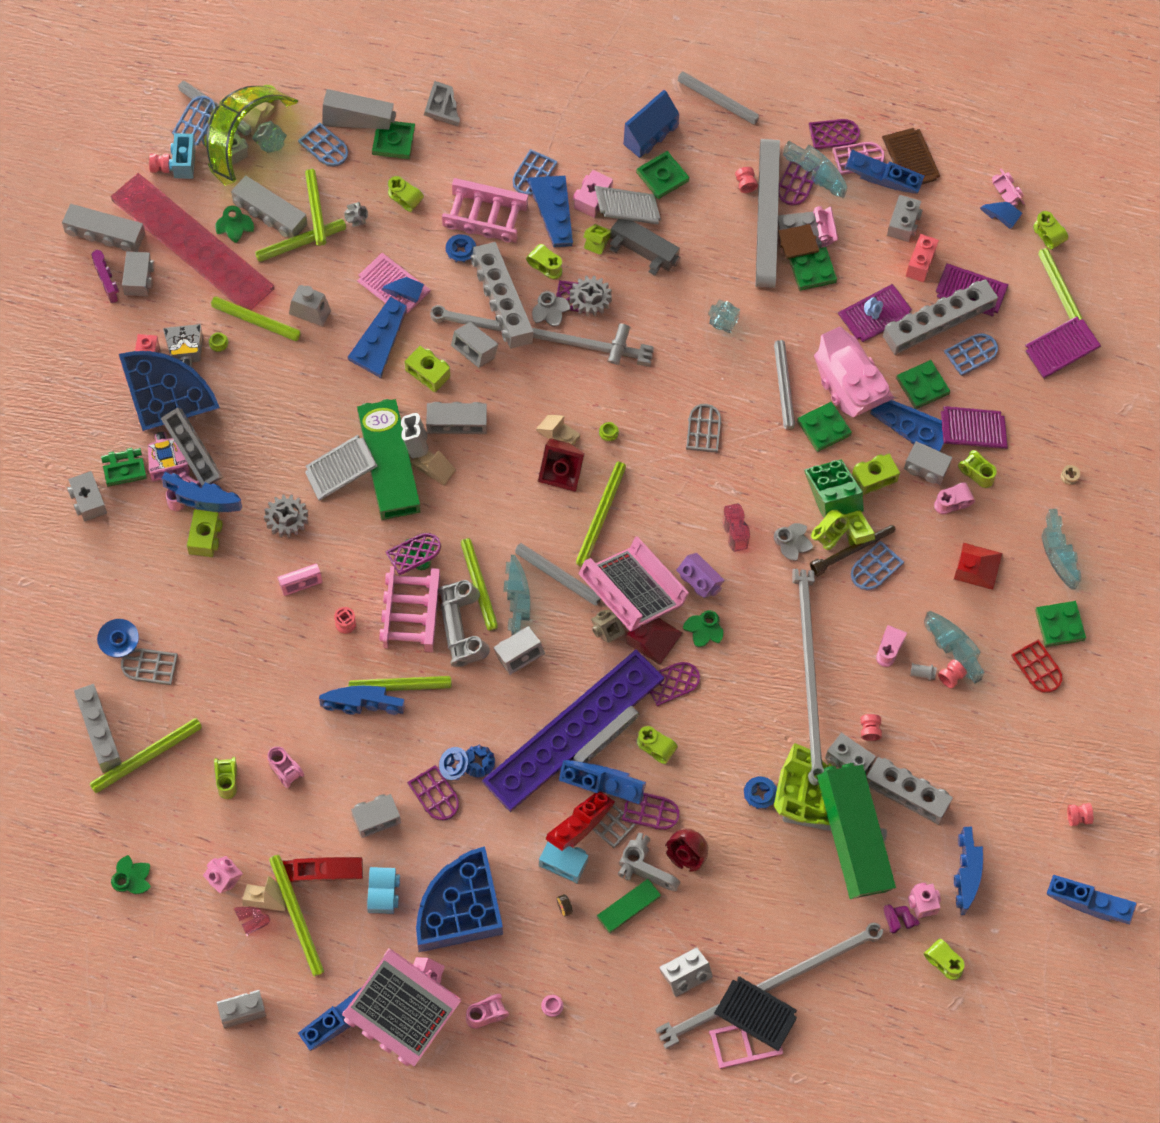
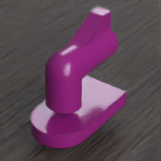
M890 904L884 906V915L888 922L890 933L894 934L901 928L897 918L899 916L902 917L906 929L920 924L910 913L907 906L903 905L895 908Z

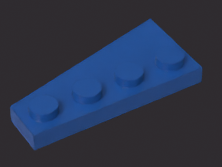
M566 175L528 178L527 182L529 187H531L535 202H537L540 215L544 220L553 247L573 246Z
M390 297L348 355V360L382 378L385 364L388 362L391 348L394 346L397 332L400 330L407 311V306Z
M894 400L885 402L871 410V415L911 443L915 444L917 441L939 452L941 451L944 444L942 420Z

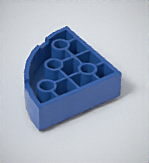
M131 351L118 354L142 431L164 425L161 418L176 408H181L187 418L220 408L213 391L206 381L193 368L181 360L167 354L152 351Z
M485 846L462 854L458 859L443 867L430 882L422 897L417 916L416 935L418 953L503 935L502 920Z

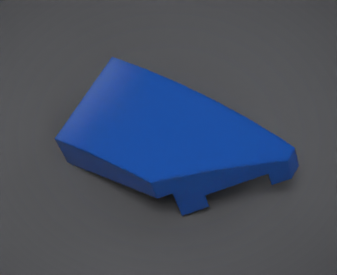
M1009 202L985 204L980 207L991 219L996 217L1009 229L1015 225L1022 215V212Z
M404 277L384 285L381 291L394 297L400 295L416 303L424 284Z

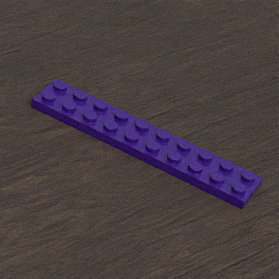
M635 649L482 780V783L512 812L561 769L564 760L571 761L580 749L630 706L634 707L664 681V677Z

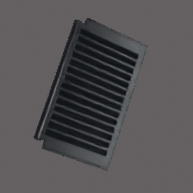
M740 976L737 978V981L732 980L714 1012L715 1015L776 1051L780 1050L797 1019V1016L794 1015L797 1009Z

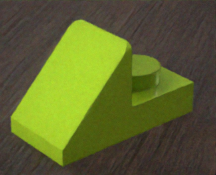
M594 224L586 229L583 238H586L584 248L594 253L602 254L611 237V230L598 224Z
M861 511L845 514L850 521V526L846 531L850 545H857L875 539V533Z

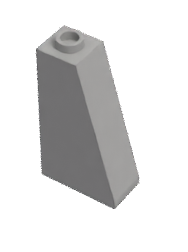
M327 89L323 101L322 125L389 129L391 122H395L396 111H393L394 103Z

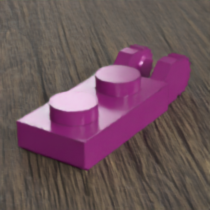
M97 249L91 254L95 269L110 303L117 302L116 293H119L116 282H111L112 273L109 266L106 267L107 264L103 252Z

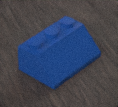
M663 90L625 123L623 145L639 158L644 154H648L656 143L662 142L670 131H674L679 125V112L667 91Z

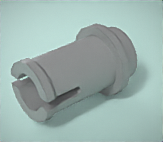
M912 663L910 676L928 678V681H931V679L935 680L937 667Z

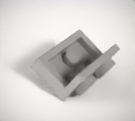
M697 947L659 967L661 974L670 984L675 997L713 977L709 962Z

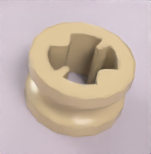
M1067 465L1061 473V480L1068 485L1075 484L1080 477V470L1073 465ZM1071 472L1074 475L1073 478H1070L1067 473Z

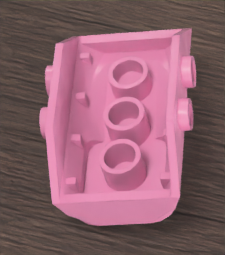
M837 327L821 335L820 347L814 357L824 389L830 392L833 403L836 406L838 405L842 412L856 417L894 399L883 375L875 366L872 358H868L855 336L847 333L842 327Z

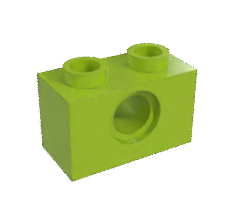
M419 346L404 361L405 371L434 393L450 378V366L444 360L440 361L431 350L424 349L422 346Z
M890 453L884 456L882 454L878 455L866 463L860 462L853 467L852 476L862 490L863 495L898 482L900 475ZM871 471H876V472H878L879 474H878V475H874V474L871 473Z
M194 509L187 542L189 555L213 557L214 550H218L219 538H217L218 532L222 531L223 521L220 520L218 512ZM203 532H210L206 536L201 535Z

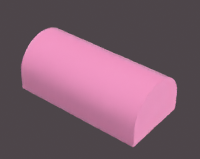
M313 564L279 576L278 581L283 595L286 596L322 583V578L318 565Z

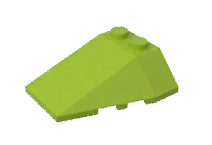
M794 743L780 772L774 807L779 815L796 822L830 825L820 786L811 784L808 779V775L812 770L811 751ZM822 761L823 769L833 766L830 763L827 765L825 762Z

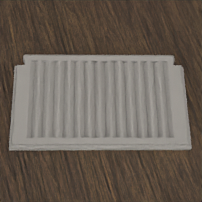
M595 186L600 211L604 213V217L659 224L661 218L654 194Z
M356 435L306 465L308 470L305 473L320 501L378 466L364 438Z

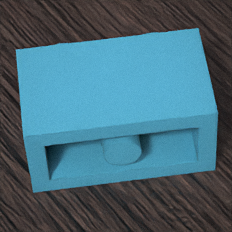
M547 842L539 858V867L577 884L588 863L589 855L579 847L572 848L568 846L565 850L561 851Z

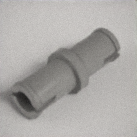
M619 324L615 340H612L611 343L613 346L607 360L608 362L615 365L620 364L623 350L627 347L626 340L631 329L630 326Z

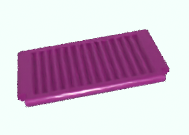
M946 263L935 292L939 293L937 298H948L957 290H964L976 281L981 282L986 279L998 299L995 307L983 313L993 317L994 313L999 312L1009 284Z
M891 284L839 311L838 315L855 338L865 342L883 332L886 325L890 322L902 320L912 309L896 287ZM873 297L877 301L883 302L882 311L878 319H873L871 315L867 316L864 311L865 303Z
M1076 316L1027 343L1025 346L1028 349L1025 352L1044 379L1095 351L1101 345L1083 319L1079 320Z
M943 407L944 411H941L944 444L1008 449L1005 416H1001V411Z

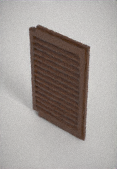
M910 128L882 136L892 162L924 175L922 184L936 181V178L940 177V173L920 129Z

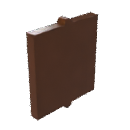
M810 224L778 231L781 241L780 247L783 248L786 259L819 252L816 235L813 234Z

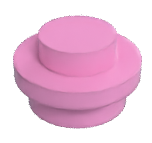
M549 995L542 1001V1011L549 1017H556L563 1010V1002L558 996Z

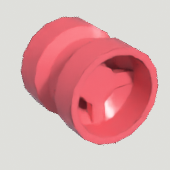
M151 153L149 158L150 173H157L158 171L170 173V154L158 156Z
M743 167L736 171L735 176L737 181L740 182L738 185L740 192L750 193L758 188L752 167Z
M342 607L335 612L334 619L337 630L343 634L351 633L356 627L353 610L348 607Z
M957 660L949 662L947 668L942 669L938 673L940 681L951 689L957 685L959 679H963L967 675L966 669Z
M876 714L863 715L860 718L861 725L863 726L861 738L866 741L880 740L882 738V731L880 729L881 716Z
M1090 803L1082 804V806L1068 805L1067 815L1070 826H1078L1079 823H1084L1085 825L1093 824V809Z

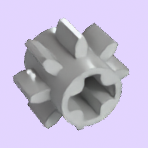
M360 202L347 205L348 209L344 214L347 223H352L353 227L366 224L365 220L368 218L367 208L361 206Z

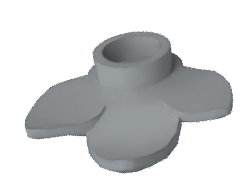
M545 291L540 294L538 304L533 308V320L536 324L546 320L552 326H559L562 321V312L570 310V305L565 298L556 297L554 293Z
M794 523L788 528L782 527L775 531L774 541L781 547V553L786 558L796 561L798 553H804L813 548L810 540L804 536L807 526ZM785 536L787 540H782L780 537Z

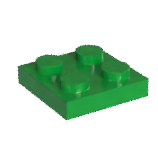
M395 121L394 123L391 122L389 129H376L372 155L410 159L415 123Z
M668 151L636 169L638 176L657 199L686 184L690 178Z
M826 247L819 248L818 253L789 259L799 291L837 282Z
M932 360L896 376V380L915 409L950 394L949 387Z
M832 401L797 418L798 424L817 452L852 434V431Z
M1076 601L1036 607L1035 612L1045 647L1085 641L1086 635Z

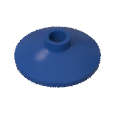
M113 619L106 622L100 628L97 642L104 654L120 658L129 655L135 650L139 642V634L135 625L130 621ZM117 639L123 640L121 643H116Z

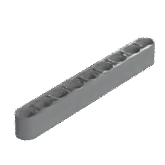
M760 140L755 287L775 288L780 140Z

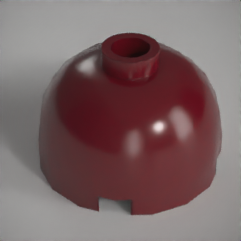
M692 829L676 831L665 843V847L667 846L668 848L666 854L671 862L683 869V866L690 868L689 872L698 871L708 857L709 847L707 841L699 832Z

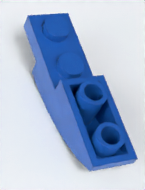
M855 150L850 152L845 166L846 170L861 175L860 179L909 193L918 194L924 175L890 161L886 164Z
M167 472L161 478L163 487L175 492L177 502L186 506L212 512L241 511L242 502L237 494L233 492L227 493L216 484L205 482L202 488H200L194 482L188 483L179 475Z
M349 686L331 690L319 696L320 707L328 711L342 710L349 715L361 714L362 707L371 711L384 710L392 715L403 714L405 709L404 699L387 696L386 687Z
M569 760L563 761L559 781L595 793L601 791L637 804L642 802L646 782L629 777V773L600 765Z
M972 826L963 827L961 834H958V846L962 847L963 854H960V865L964 868H959L957 874L954 875V887L958 888L956 907L960 908L961 915L966 914L974 900L983 870V846L974 847Z
M1057 875L1052 876L1047 890L1049 897L1073 909L1109 922L1112 919L1130 925L1137 906L1136 902L1096 891L1094 886Z
M360 989L336 1007L332 1006L298 1032L310 1051L351 1027L344 1021L345 1017L342 1013L347 1009Z

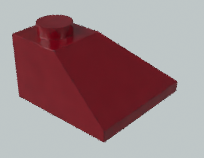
M550 438L545 445L537 482L576 492L585 453L570 443Z
M657 618L635 630L629 631L626 637V644L661 665L683 632Z

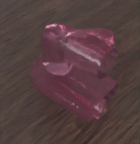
M234 908L239 921L251 916L254 918L242 924L247 936L270 923V917L267 914H262L260 908Z

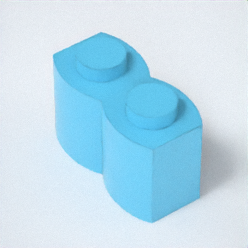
M370 867L367 901L368 913L394 914V908H398L399 895H395V887H400V874H396V868Z

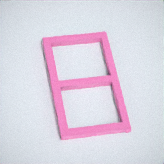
M732 1025L709 1031L719 1069L783 1054L781 1046L779 1051H771L753 1056L747 1033L741 1030L748 1057L723 1063L716 1034L739 1028Z

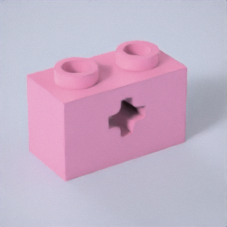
M592 170L589 176H585L581 189L576 190L573 196L575 201L574 209L595 218L600 210L595 186L613 187V179Z

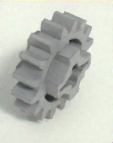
M585 276L584 281L579 278L578 284H572L570 303H573V309L579 308V314L583 313V311L586 312V316H589L590 313L596 316L597 311L603 314L604 308L608 309L609 303L612 301V290L608 289V283L603 284V278L597 281L596 276H593L592 279Z
M282 495L280 500L275 497V503L269 502V508H265L264 520L267 522V528H272V534L279 532L281 538L284 534H287L288 538H290L291 533L297 536L298 529L304 530V524H308V510H305L306 504H301L300 498L294 500L293 495H290L289 499H286L285 495Z

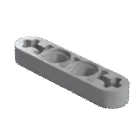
M633 706L628 707L580 749L574 756V760L588 763L638 718L639 712Z

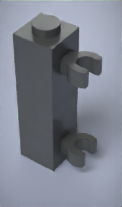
M618 219L611 228L610 238L613 240L610 243L612 245L610 250L617 253L623 245L651 261L649 273L654 276L659 272L660 268L669 272L672 266H677L680 261V248L634 221Z

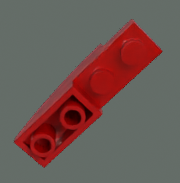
M601 791L594 793L575 807L570 817L547 833L545 840L561 851L565 850L568 846L573 848L597 826L612 808L615 801Z
M362 857L300 858L282 861L290 882L363 879Z

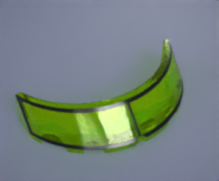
M247 86L226 95L219 105L214 108L207 123L205 147L207 148L208 166L211 173L223 185L232 184L236 181L232 165V144L240 122L249 111L262 103L272 100H280L285 106L295 105L299 100L266 86Z

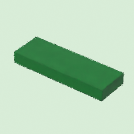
M646 879L597 915V919L610 934L659 899L661 894L650 880Z

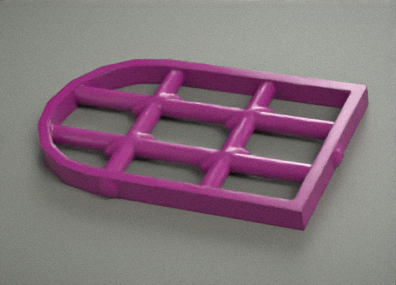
M791 159L779 183L778 197L780 200L792 206L803 203L809 196L819 169ZM792 163L798 165L793 174L788 172ZM800 166L807 168L805 175L802 177L797 175ZM810 170L816 172L812 181L806 179ZM786 175L792 176L789 185L785 186L782 183ZM796 178L802 180L797 190L791 188ZM804 183H811L807 193L801 192ZM780 187L786 189L783 197L780 194ZM790 191L796 193L792 202L786 200V196ZM798 195L804 196L802 200L796 202Z
M436 765L407 782L425 811L432 818L448 820L456 814L459 808L456 792L453 791ZM434 769H436V771L442 778V780L437 783L429 773ZM426 774L432 781V786L428 789L420 780ZM416 780L422 787L423 791L419 794L411 785V783L415 782ZM445 783L452 794L446 797L440 789V784ZM434 788L442 796V800L437 803L430 794V791ZM426 794L433 803V806L427 808L420 797ZM452 797H455L456 799L455 809L449 802V799ZM444 802L447 803L453 812L449 816H445L439 808ZM436 808L442 817H437L430 811Z
M644 793V800L640 803V806H642L641 812L627 809L628 802L631 801L627 800L625 803L622 821L658 830H667L674 827L679 819L678 806L672 800L665 797ZM647 798L661 800V806L650 804L647 802ZM665 802L670 803L675 810L666 808L664 806ZM645 806L660 810L659 815L646 814L644 812ZM663 810L676 813V820L663 818ZM626 812L640 816L639 821L625 818ZM643 816L655 819L657 824L653 825L642 822ZM660 821H665L672 824L669 826H660Z

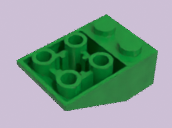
M842 459L804 469L819 511L824 518L831 510H838L843 515L856 511L864 512L863 492Z

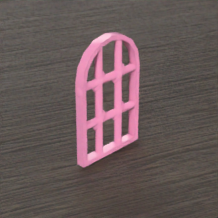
M862 142L835 147L832 150L839 173L843 175L854 173L849 170L842 171L841 167L846 166V163L839 164L838 158L849 157L850 148L863 146L864 150L858 152L869 156V152L880 151L882 156L875 157L874 159L881 160V162L884 160L883 149L876 143ZM866 146H873L876 148L867 149ZM844 149L848 150L847 154H836V151Z

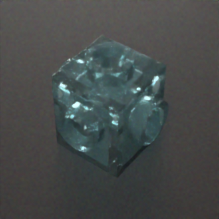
M269 121L259 125L252 139L260 145L263 151L270 153L279 151L284 146V140L287 135L278 125Z
M719 299L717 304L712 305L709 310V324L718 330L731 333L739 319L740 309L728 301L724 302Z

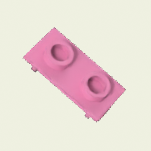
M1000 169L1002 174L992 177L993 185L999 193L1007 190V192L1001 195L1005 202H1009L1014 207L1018 206L1019 201L1024 205L1025 203L1022 200L1024 194L1019 187L1015 188L1012 185L1014 180L1009 172L1005 174Z
M818 206L813 212L818 223V238L822 242V247H827L838 240L832 207L824 210Z

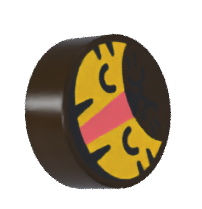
M565 894L558 896L557 904L561 914L564 917L571 915L573 908L568 896Z

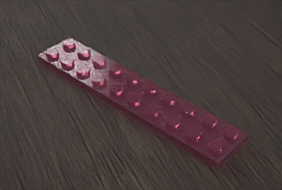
M137 173L110 196L111 201L135 221L143 223L147 231L236 305L252 310L275 289L269 280L141 174Z

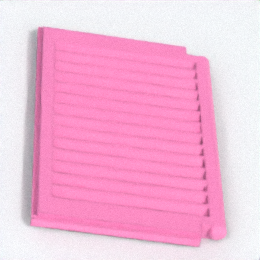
M383 253L359 274L360 279L357 280L358 283L384 303L392 297L406 305V314L431 291L424 285L416 303L400 295L394 297L381 291L384 285L404 277L418 281Z

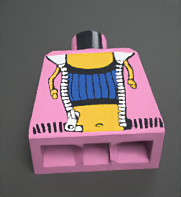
M166 432L156 433V442L148 445L149 472L152 482L162 480L161 478L165 472L177 475L184 471L190 473L187 461L174 439H168Z

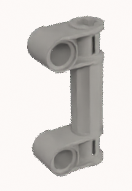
M461 580L440 587L438 593L442 598L441 609L448 649L451 651L452 656L451 666L462 667L468 663L486 658L490 652L487 643L477 636L465 639L459 608L476 602L480 596L479 589L467 580Z

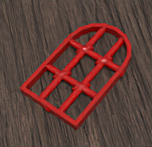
M1039 639L1011 654L1013 660L1036 690L1042 693H1050L1059 688L1062 682V673ZM1038 643L1045 654L1042 656L1038 655L1033 645ZM1030 648L1036 659L1033 661L1029 660L1023 651ZM1020 653L1028 664L1022 666L1015 656ZM1047 657L1055 668L1052 670L1048 669L1042 659ZM1036 662L1041 663L1046 673L1043 675L1039 674L1032 664ZM1025 668H1031L1037 678L1032 680L1025 671ZM1055 671L1059 674V683L1052 675ZM1050 677L1056 687L1049 689L1042 678ZM1035 682H1041L1045 689L1039 688Z

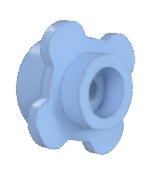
M874 297L868 300L864 306L866 315H871L873 319H878L882 311L883 302L877 301Z

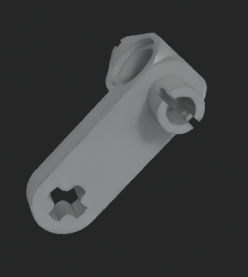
M638 833L636 839L630 840L628 846L623 851V856L619 862L621 869L618 875L623 878L625 874V880H630L634 873L644 879H649L665 889L677 891L680 881L676 877L643 862L649 852L647 844L650 838L645 835L643 839V833ZM635 855L639 859L632 862L628 859V856Z

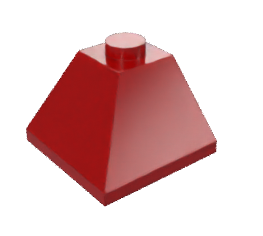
M963 542L954 580L993 590L1003 553Z

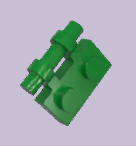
M131 447L127 448L126 451L117 453L112 451L108 452V455L101 456L102 464L110 462V465L103 466L107 487L147 479L143 458H134L142 456L141 448L132 449ZM128 459V461L117 463L118 460Z

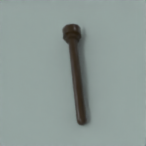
M890 525L876 532L874 540L857 545L853 544L824 560L815 559L810 562V568L814 571V575L818 577L825 573L828 566L894 533L896 528L894 525Z

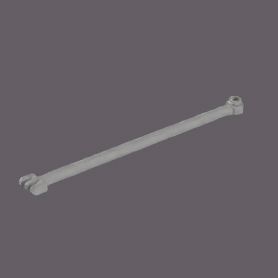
M440 305L432 307L430 312L431 319L436 323L444 320L461 324L471 322L476 327L502 332L501 326L498 327L496 320L445 310ZM532 328L533 338L606 353H610L613 346L611 343ZM641 344L640 349L626 347L623 350L622 356L638 359V365L650 366L654 347Z
M793 569L792 580L794 584H799L812 765L808 779L811 784L819 785L818 780L814 776L823 773L824 769L822 768L809 592V585H813L815 579L814 571L812 570L808 571L807 577L806 570L801 569L799 576L798 569Z
M870 923L865 931L756 986L768 992L867 941H878L882 937L883 929H880L881 925L878 923ZM870 931H878L877 936H871ZM718 1005L674 1027H671L668 1022L656 1028L657 1034L666 1031L665 1034L659 1037L661 1042L669 1038L671 1040L664 1044L665 1049L678 1044V1036L718 1017L714 1014Z

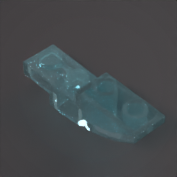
M790 141L786 143L783 156L787 160L801 165L806 171H811V180L816 185L825 187L835 196L845 197L847 185L844 178L826 156L811 145H808L804 150Z
M1049 509L1046 515L1047 528H1044L1041 536L1043 546L1058 576L1071 590H1075L1078 583L1081 582V572L1076 567L1077 553L1073 551L1072 544L1066 545L1065 534L1061 532L1062 517L1058 516L1057 509Z
M511 555L510 562H506L505 574H509V578L504 580L503 592H507V600H510V612H513V618L508 620V630L511 631V636L520 632L521 620L530 621L528 582L525 572L515 555Z
M932 611L927 612L924 624L926 629L933 633L937 646L943 649L945 654L953 651L954 658L961 662L967 671V678L972 679L974 684L981 681L985 672L977 662L980 650L974 642L948 619Z

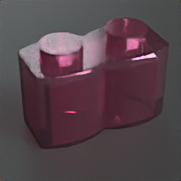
M739 503L725 506L722 519L723 527L728 533V544L733 552L748 549L750 529L744 521V510Z

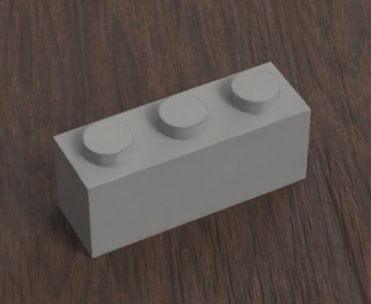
M481 402L427 403V434H487V404H482Z

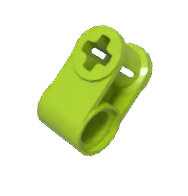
M394 176L389 179V197L400 204L405 210L412 212L424 199L423 193L403 178Z
M1042 211L1038 214L1033 229L1043 240L1047 248L1054 249L1068 240L1067 231L1060 225L1052 213Z
M538 244L526 257V261L531 267L537 269L549 279L555 280L561 277L562 259L545 245Z
M972 450L964 461L958 463L960 471L970 477L980 487L989 488L994 484L996 467L977 451Z
M831 510L820 524L814 528L811 538L819 541L825 550H830L848 530L850 521L840 511Z
M645 726L639 731L637 738L638 747L658 762L666 764L678 748L676 742L651 726Z
M236 757L226 760L214 758L218 793L223 799H231L237 793ZM225 784L231 785V787H229L228 789L222 788V786Z
M939 938L924 952L928 962L942 972L946 978L957 980L962 976L965 966L964 961L944 940ZM956 965L958 967V969H950V966L954 967Z

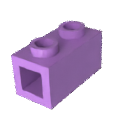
M698 553L687 555L676 569L681 578L689 583L695 592L703 598L717 595L722 589L720 586L725 581Z

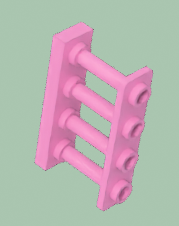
M454 178L452 195H456L451 213H443L442 226L451 230L465 231L468 234L474 233L483 235L486 238H496L504 242L516 243L517 230L513 228L519 210H527L528 195ZM463 198L474 199L469 219L458 216ZM482 202L493 204L487 223L476 221ZM500 206L512 208L506 227L495 225Z
M390 567V573H386L385 585H389L388 592L384 591L383 603L387 605L386 610H382L381 622L385 624L384 629H380L379 641L383 642L384 648L388 649L389 640L412 641L424 644L425 652H433L440 569L431 568V576L426 578L395 575V567ZM394 584L423 585L429 588V594H425V596L394 594ZM392 603L424 604L428 609L427 613H423V615L392 613ZM391 621L422 623L426 625V629L421 634L390 632Z

